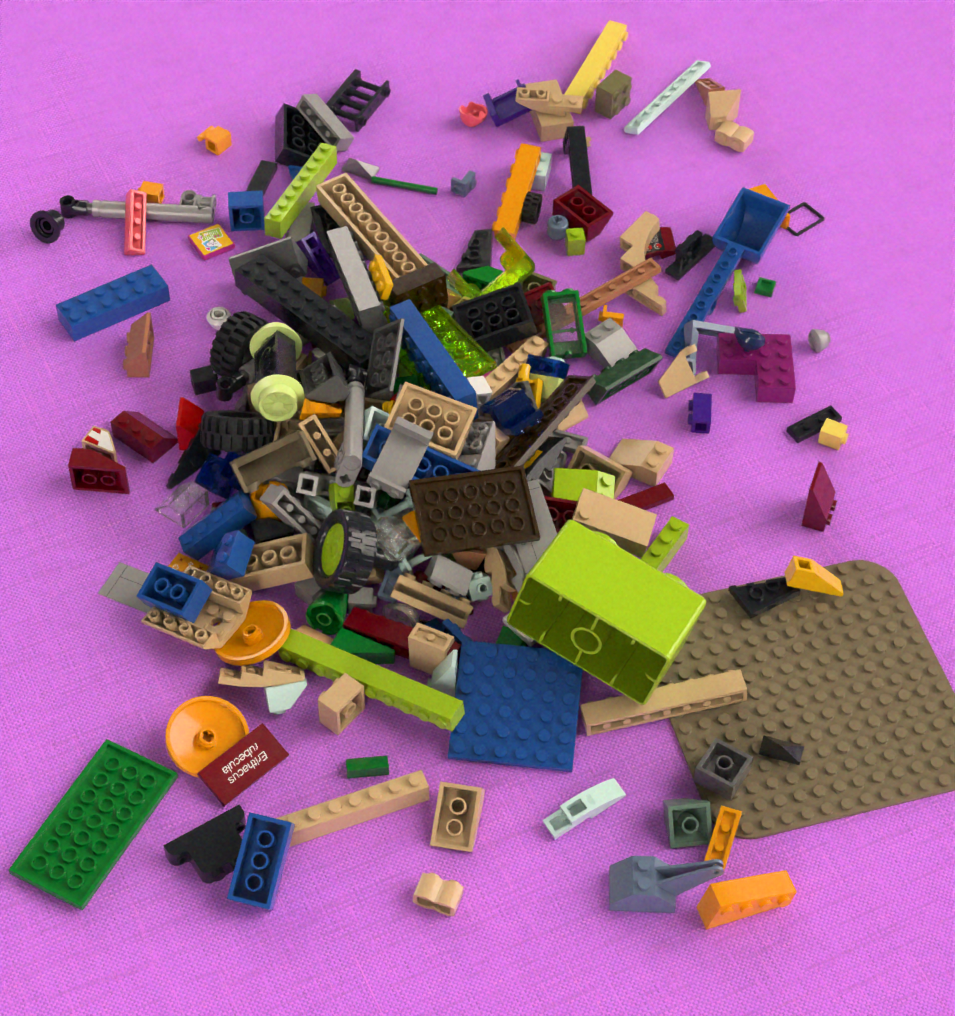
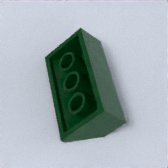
M646 348L640 351L635 350L629 354L628 358L619 359L613 367H605L601 374H593L592 376L596 383L587 394L595 405H598L652 373L663 357Z

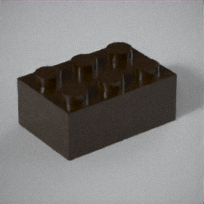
M436 262L392 280L393 288L389 295L390 307L410 299L419 313H422L448 301L446 276Z

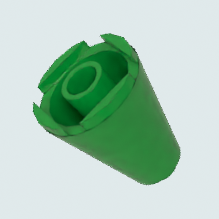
M324 591L307 608L305 617L308 624L315 630L317 628L322 630V633L325 635L338 633L345 621L349 594Z

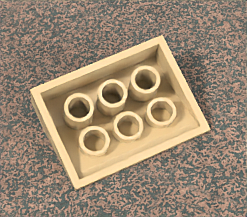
M405 382L384 427L392 430L399 416L434 433L428 445L429 448L458 460L477 408Z

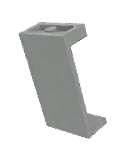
M398 416L366 483L376 490L381 489L387 492L393 498L403 499L409 486L408 482L412 480L434 433Z

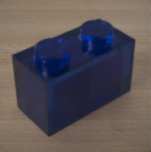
M528 354L526 364L531 366L530 373L561 379L567 377L570 366L560 360Z

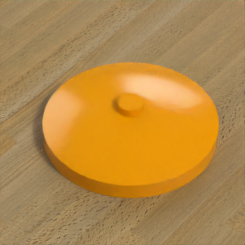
M267 600L252 601L249 603L244 622L222 648H215L214 650L223 662L231 665L242 666L260 662L274 654L285 643L290 633V619L285 609L278 603Z
M213 696L195 697L182 703L171 715L165 731L166 749L177 767L191 776L200 778L197 775L198 772L248 735L249 728L242 713L228 701Z

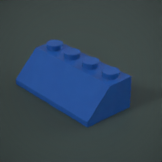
M240 489L187 528L178 537L183 552L198 561L215 549L224 534L239 531L256 519L257 514L248 492L244 493Z

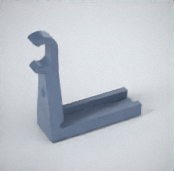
M691 320L684 324L685 347L695 344L697 348L698 334L718 337V333H734L735 327ZM697 351L686 356L693 375L696 374Z

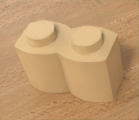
M725 120L715 131V141L717 143L729 146L738 152H744L752 143L754 131L750 128L739 126L730 120Z
M422 873L413 894V903L427 909H434L448 916H454L463 896L464 887L455 880H442L435 873Z

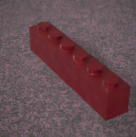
M353 608L343 623L344 629L352 630L362 637L371 638L381 645H387L395 650V655L409 659L408 636L412 632L413 627L407 626L402 622L387 619L382 615L373 614L366 609ZM454 641L449 651L447 652V656L453 650H458V666L460 661L461 644H458L456 641Z

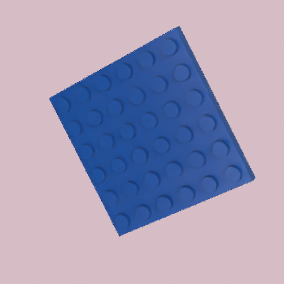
M462 640L455 698L463 701L465 714L450 733L448 759L572 772L583 669L550 649Z

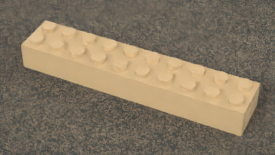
M347 173L316 185L318 202L340 227L347 226L349 232H353L359 249L369 261H373L375 254L382 256L391 280L428 265Z

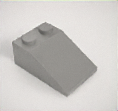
M611 318L585 333L587 354L604 368L607 366L613 367L619 359H626L630 353L638 350L623 328Z

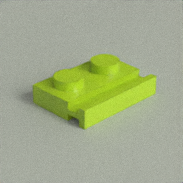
M734 270V305L738 306L740 313L747 312V289L742 270Z

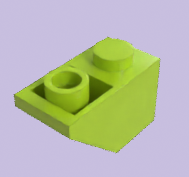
M337 483L329 484V499L332 511L336 509L355 511L353 485L341 487Z

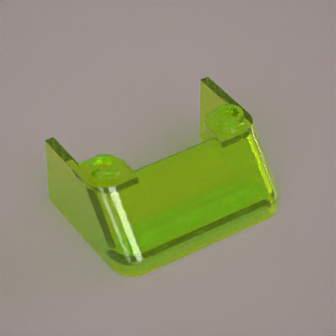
M504 227L495 237L506 250L500 257V263L505 269L503 273L482 290L475 284H467L455 269L447 276L446 279L462 297L466 296L473 299L518 282L522 283L534 272L535 263Z

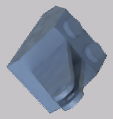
M631 856L609 866V911L675 913V896L723 875V861L712 859L703 862L669 865L655 856Z

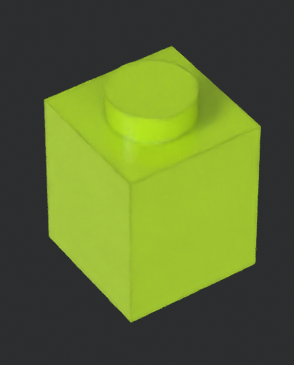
M583 228L566 229L565 248L567 256L585 255L586 239Z

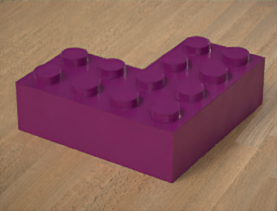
M718 333L716 345L718 374L754 375L756 402L793 403L796 386L790 334H761L765 336V345L757 350L746 352L737 342L734 333Z

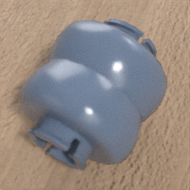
M561 215L550 217L547 222L548 236L553 240L564 239L565 231L568 229V220Z

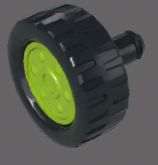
M336 509L325 518L318 532L313 552V574L320 588L336 593L354 594L365 585L373 568L393 571L398 567L399 556L395 552L391 553L390 551L377 548L376 527L368 515L351 510Z

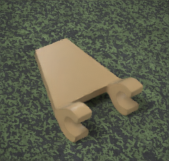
M695 344L682 349L658 380L665 398L709 378L707 371L700 372L694 376L686 359L687 355L698 351Z

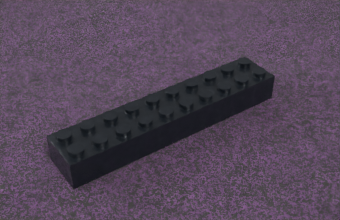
M263 254L235 269V286L298 332L325 354L331 352L337 362L346 370L349 364L368 369L373 335Z

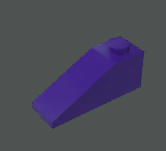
M315 232L296 242L308 259V267L319 278L324 279L326 286L340 279L335 265Z

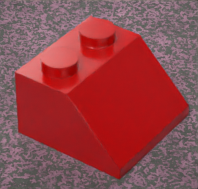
M180 397L176 421L179 450L188 448L191 438H194L199 430L198 425L201 423V417L204 414L203 409L184 397Z

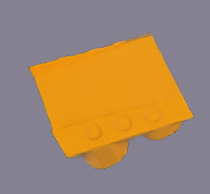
M305 397L299 420H305L313 414L318 419L340 417L342 405L309 400Z

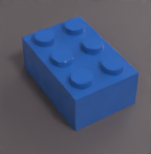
M155 562L136 597L151 608L156 607L194 623L210 596L212 589L203 580Z

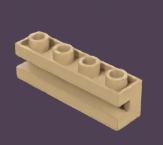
M406 572L404 576L399 574L390 597L440 619H449L453 624L456 623L464 629L468 616L473 609V606L469 605L470 600L461 596L459 600L451 597L452 594L447 590L441 589L439 592L433 589V584L424 580L422 584L414 581L416 577Z

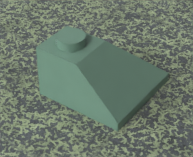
M688 798L663 800L664 821L670 848L710 843L712 837L710 801Z

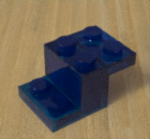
M510 387L480 406L483 413L490 414L498 429L504 434L512 436L522 434L524 428L536 425L540 422L539 419L544 416L541 409H535L522 388Z
M228 451L223 459L210 453L198 473L194 485L225 499L230 498L234 489L239 491L242 488L229 462L245 454Z

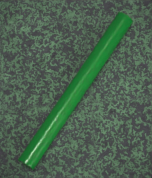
M376 176L371 178V183L437 194L438 192L436 187Z

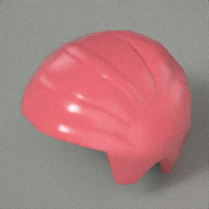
M469 102L467 107L463 105L459 107L460 118L466 126L476 127L486 119L488 109L482 104Z

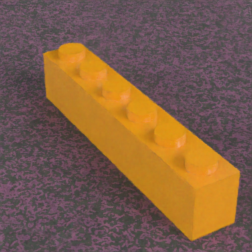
M521 143L520 148L516 149L515 164L512 163L511 176L506 180L507 189L506 192L502 193L501 197L502 205L497 209L496 216L498 218L492 225V231H494L496 239L515 242L522 220L521 214L525 196L531 191L541 159V147Z

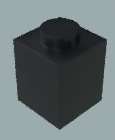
M211 365L190 370L191 384L195 395L216 391L218 375L213 372Z

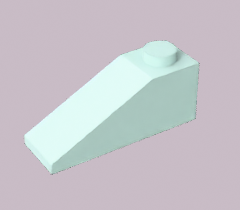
M453 650L433 670L432 679H428L427 682L428 687L454 698L457 685L458 650Z

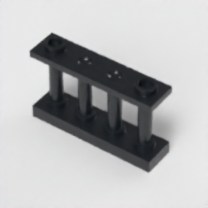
M355 69L326 105L335 115L354 121L355 131L359 132L385 98L389 97L391 92L389 81L386 80L381 87L363 81L361 71ZM363 87L376 93L374 96H371L356 89ZM354 96L368 101V103L364 106L348 99ZM343 106H347L361 112L358 115H354L340 109Z

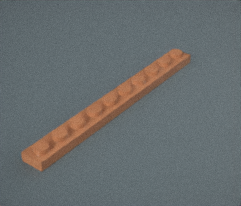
M649 258L579 297L582 317L662 272L661 266L652 258ZM572 303L564 306L566 309L565 314L550 320L552 331L560 330L575 321ZM545 324L536 326L537 336L542 339L546 338ZM531 337L506 345V348L513 354Z

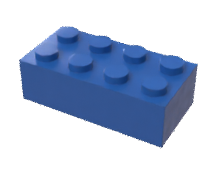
M249 812L227 899L273 910L295 827L294 823Z

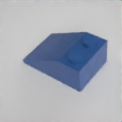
M238 530L224 534L213 551L207 572L226 580L243 577L255 541Z

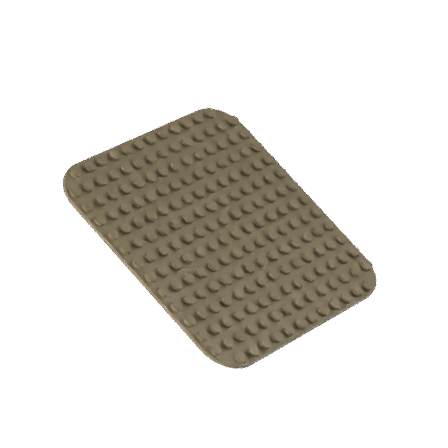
M852 560L824 566L823 568L841 580L844 593L842 597L800 589L799 596L751 619L730 594L729 588L699 594L706 599V606L683 648L658 687L670 683L685 682L688 679L703 678L710 674H721L728 670L741 669L747 687L746 701L669 718L693 779L696 766L715 738L753 757L750 772L731 801L695 783L701 800L710 801L711 821L714 825L716 824L721 805L742 811L735 837L740 839H759L955 791V693L898 579L885 567L865 560ZM784 575V576L775 577V578H770V579L783 578V577H785V575ZM766 580L757 581L754 584L765 583ZM763 736L804 746L800 765L760 755L759 750Z

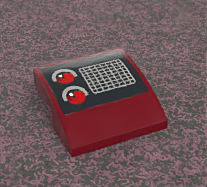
M660 227V230L653 237L647 248L645 260L660 255L661 259L676 254V245L671 227Z

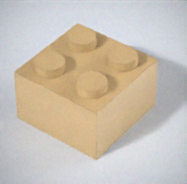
M346 673L340 678H336L332 686L327 691H323L318 697L319 722L337 735L365 709L364 685Z

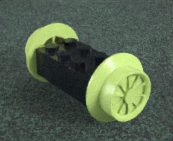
M279 322L264 325L253 335L250 341V352L254 358L255 385L251 391V402L263 417L275 422L290 419L302 407L305 399L303 387L297 381L296 360L302 351L301 339L289 326Z

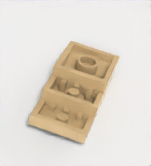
M264 660L262 668L242 665L241 671L220 667L218 683L239 687H268L304 681L305 675L304 669L300 667Z

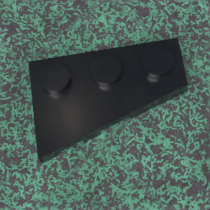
M492 229L474 231L468 243L466 253H463L462 261L456 267L457 273H463L464 271L484 266H492Z
M785 577L766 580L765 583L754 584V582L746 583V586L740 587L732 585L728 589L750 619L799 596L801 591L799 588L787 586Z

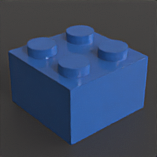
M263 191L228 192L231 232L265 230Z

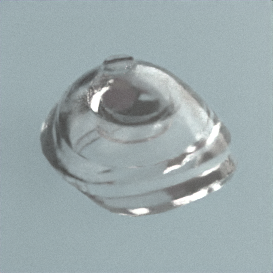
M389 603L382 608V616H385L387 619L402 622L413 628L417 622L420 623L419 614L411 605Z

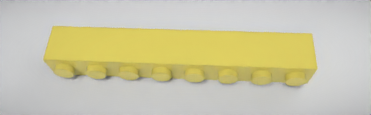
M611 20L608 21L564 95L583 96L582 111L587 108L588 100L592 99L594 90L600 84V80L604 79L606 70L610 69L612 60L616 59L617 52L621 50L623 41L627 40V25Z

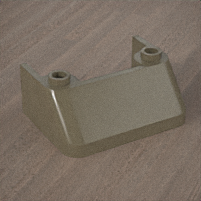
M297 430L229 462L243 492L252 493L259 489L258 485L297 466L305 468L312 464L311 460L315 461L317 458L304 431Z

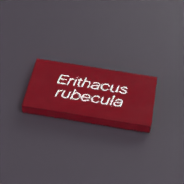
M262 723L199 771L197 775L225 807L285 760L289 754Z

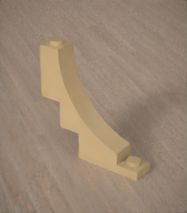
M645 211L620 236V248L626 251L620 258V269L624 272L645 261L647 248L653 237L660 230L659 218L656 215ZM652 278L625 292V294L661 316L667 312L666 301L663 297L659 296L658 286Z

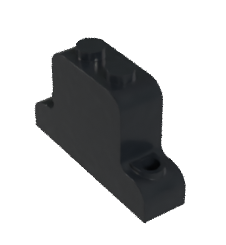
M237 805L163 845L165 856L170 864L179 866L190 862L204 883L220 881L227 874L233 872L242 843L239 833L246 827L244 810L240 805Z

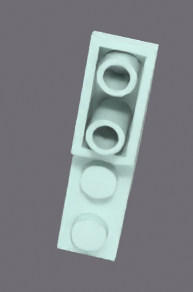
M614 778L609 779L560 805L559 810L545 818L543 823L556 840L590 817L592 819L624 798L626 794Z

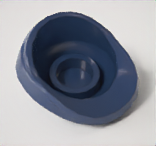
M735 326L734 334L736 340L744 351H754L765 345V336H762L758 331Z

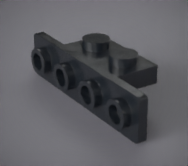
M696 230L692 235L690 234L682 244L676 247L675 261L665 269V273L676 280H680L715 248L713 237L706 233L702 236L703 233L699 230Z

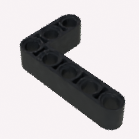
M584 125L568 126L563 139L564 154H569L572 188L579 185L592 195Z

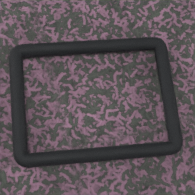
M803 202L797 205L796 207L792 208L788 211V213L790 214L795 210L799 209L800 207L805 206L815 215H817L820 219L814 222L813 224L809 225L808 227L804 228L803 230L799 231L798 233H796L790 227H787L786 229L789 232H791L794 236L801 235L802 233L821 223L825 219L820 213H818L806 202Z

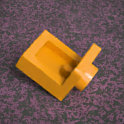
M604 305L603 311H599L598 321L602 323L611 318L623 328L624 314L607 312V305Z

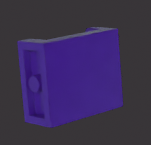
M519 79L516 80L518 87L526 88L524 83L521 84ZM517 87L493 99L489 93L483 95L489 114L496 127L532 111V109L516 102Z

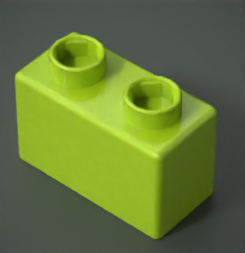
M568 520L526 575L507 617V623L637 703L645 705L683 648L707 601L703 596L689 589L679 577L670 573L660 572L620 548L608 535L599 531H591L575 520Z

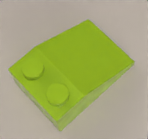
M553 469L552 497L578 501L583 488L614 499L615 476L598 470Z

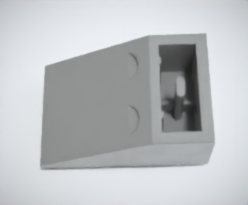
M494 421L472 423L458 461L480 471L495 469Z

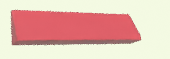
M130 189L126 194L124 255L145 254L146 192Z

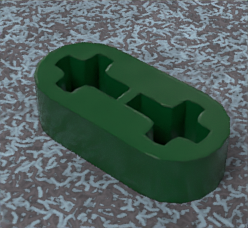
M383 491L377 505L388 510L399 504L402 499L393 498Z

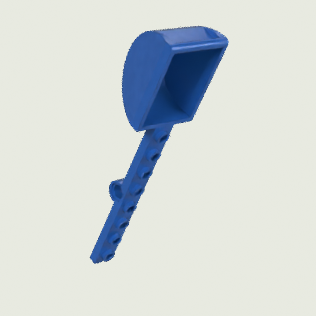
M742 187L713 235V244L717 249L722 250L723 253L666 347L665 354L676 358L678 353L685 348L684 324L691 320L704 322L706 317L713 313L719 295L741 258L757 265L759 264L790 210V205Z

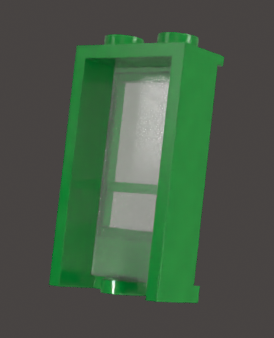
M572 288L564 289L561 292H555V290L545 291L540 299L547 343H549V357L555 356L561 359L585 357L587 346L579 291Z

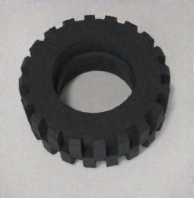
M247 311L236 312L233 316H229L227 321L222 323L212 342L210 363L213 371L222 377H228L236 371L239 372L241 366L253 359L250 352L251 338L261 327L269 322Z
M219 410L204 412L201 417L200 442L206 448L230 452H252L273 442L274 421L266 419L261 413Z

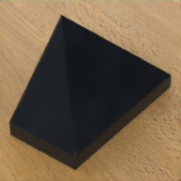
M764 735L759 754L800 765L804 746Z

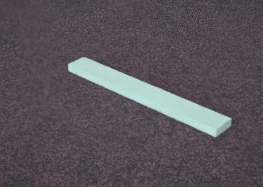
M696 60L624 127L625 133L640 134L711 67L710 62Z

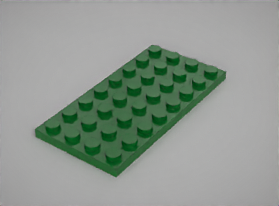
M106 739L9 868V873L83 911L178 778L177 772Z

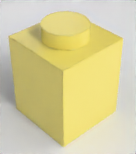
M827 418L820 430L818 443L839 450L841 445L847 442L849 436L846 433L848 426Z

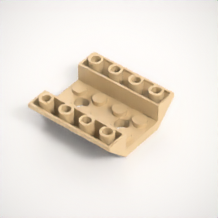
M189 565L183 573L203 580L212 589L196 621L192 623L152 607L141 622L204 650L222 648L246 619L252 590Z

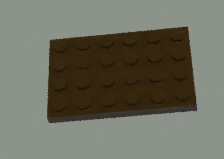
M524 465L409 480L408 482L424 557L539 541L541 538Z

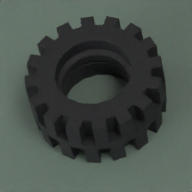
M528 192L522 207L521 221L536 224L542 207V194Z

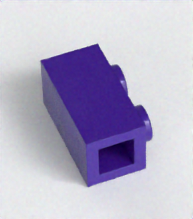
M693 393V399L689 400L688 411L692 412L688 414V425H691L692 433L709 434L712 394Z

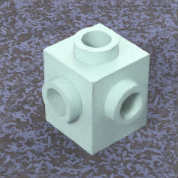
M481 571L472 574L467 592L470 601H485L489 599L488 596L493 595L492 577Z

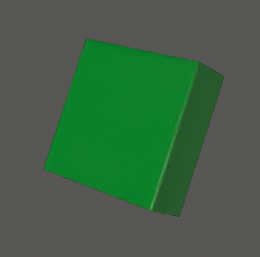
M759 277L754 293L772 297L776 281Z

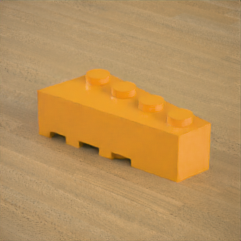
M778 871L711 883L696 908L707 930L771 909L788 906L797 891L787 871Z

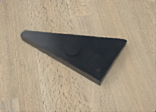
M201 423L198 425L199 430L195 437L191 438L188 448L184 450L179 459V465L175 473H172L169 477L168 484L166 485L168 489L174 488L221 454L220 450L209 449L201 444Z

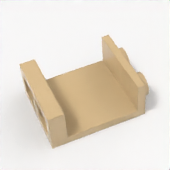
M417 622L408 636L410 666L432 675L433 670L447 657V652L454 642V636Z

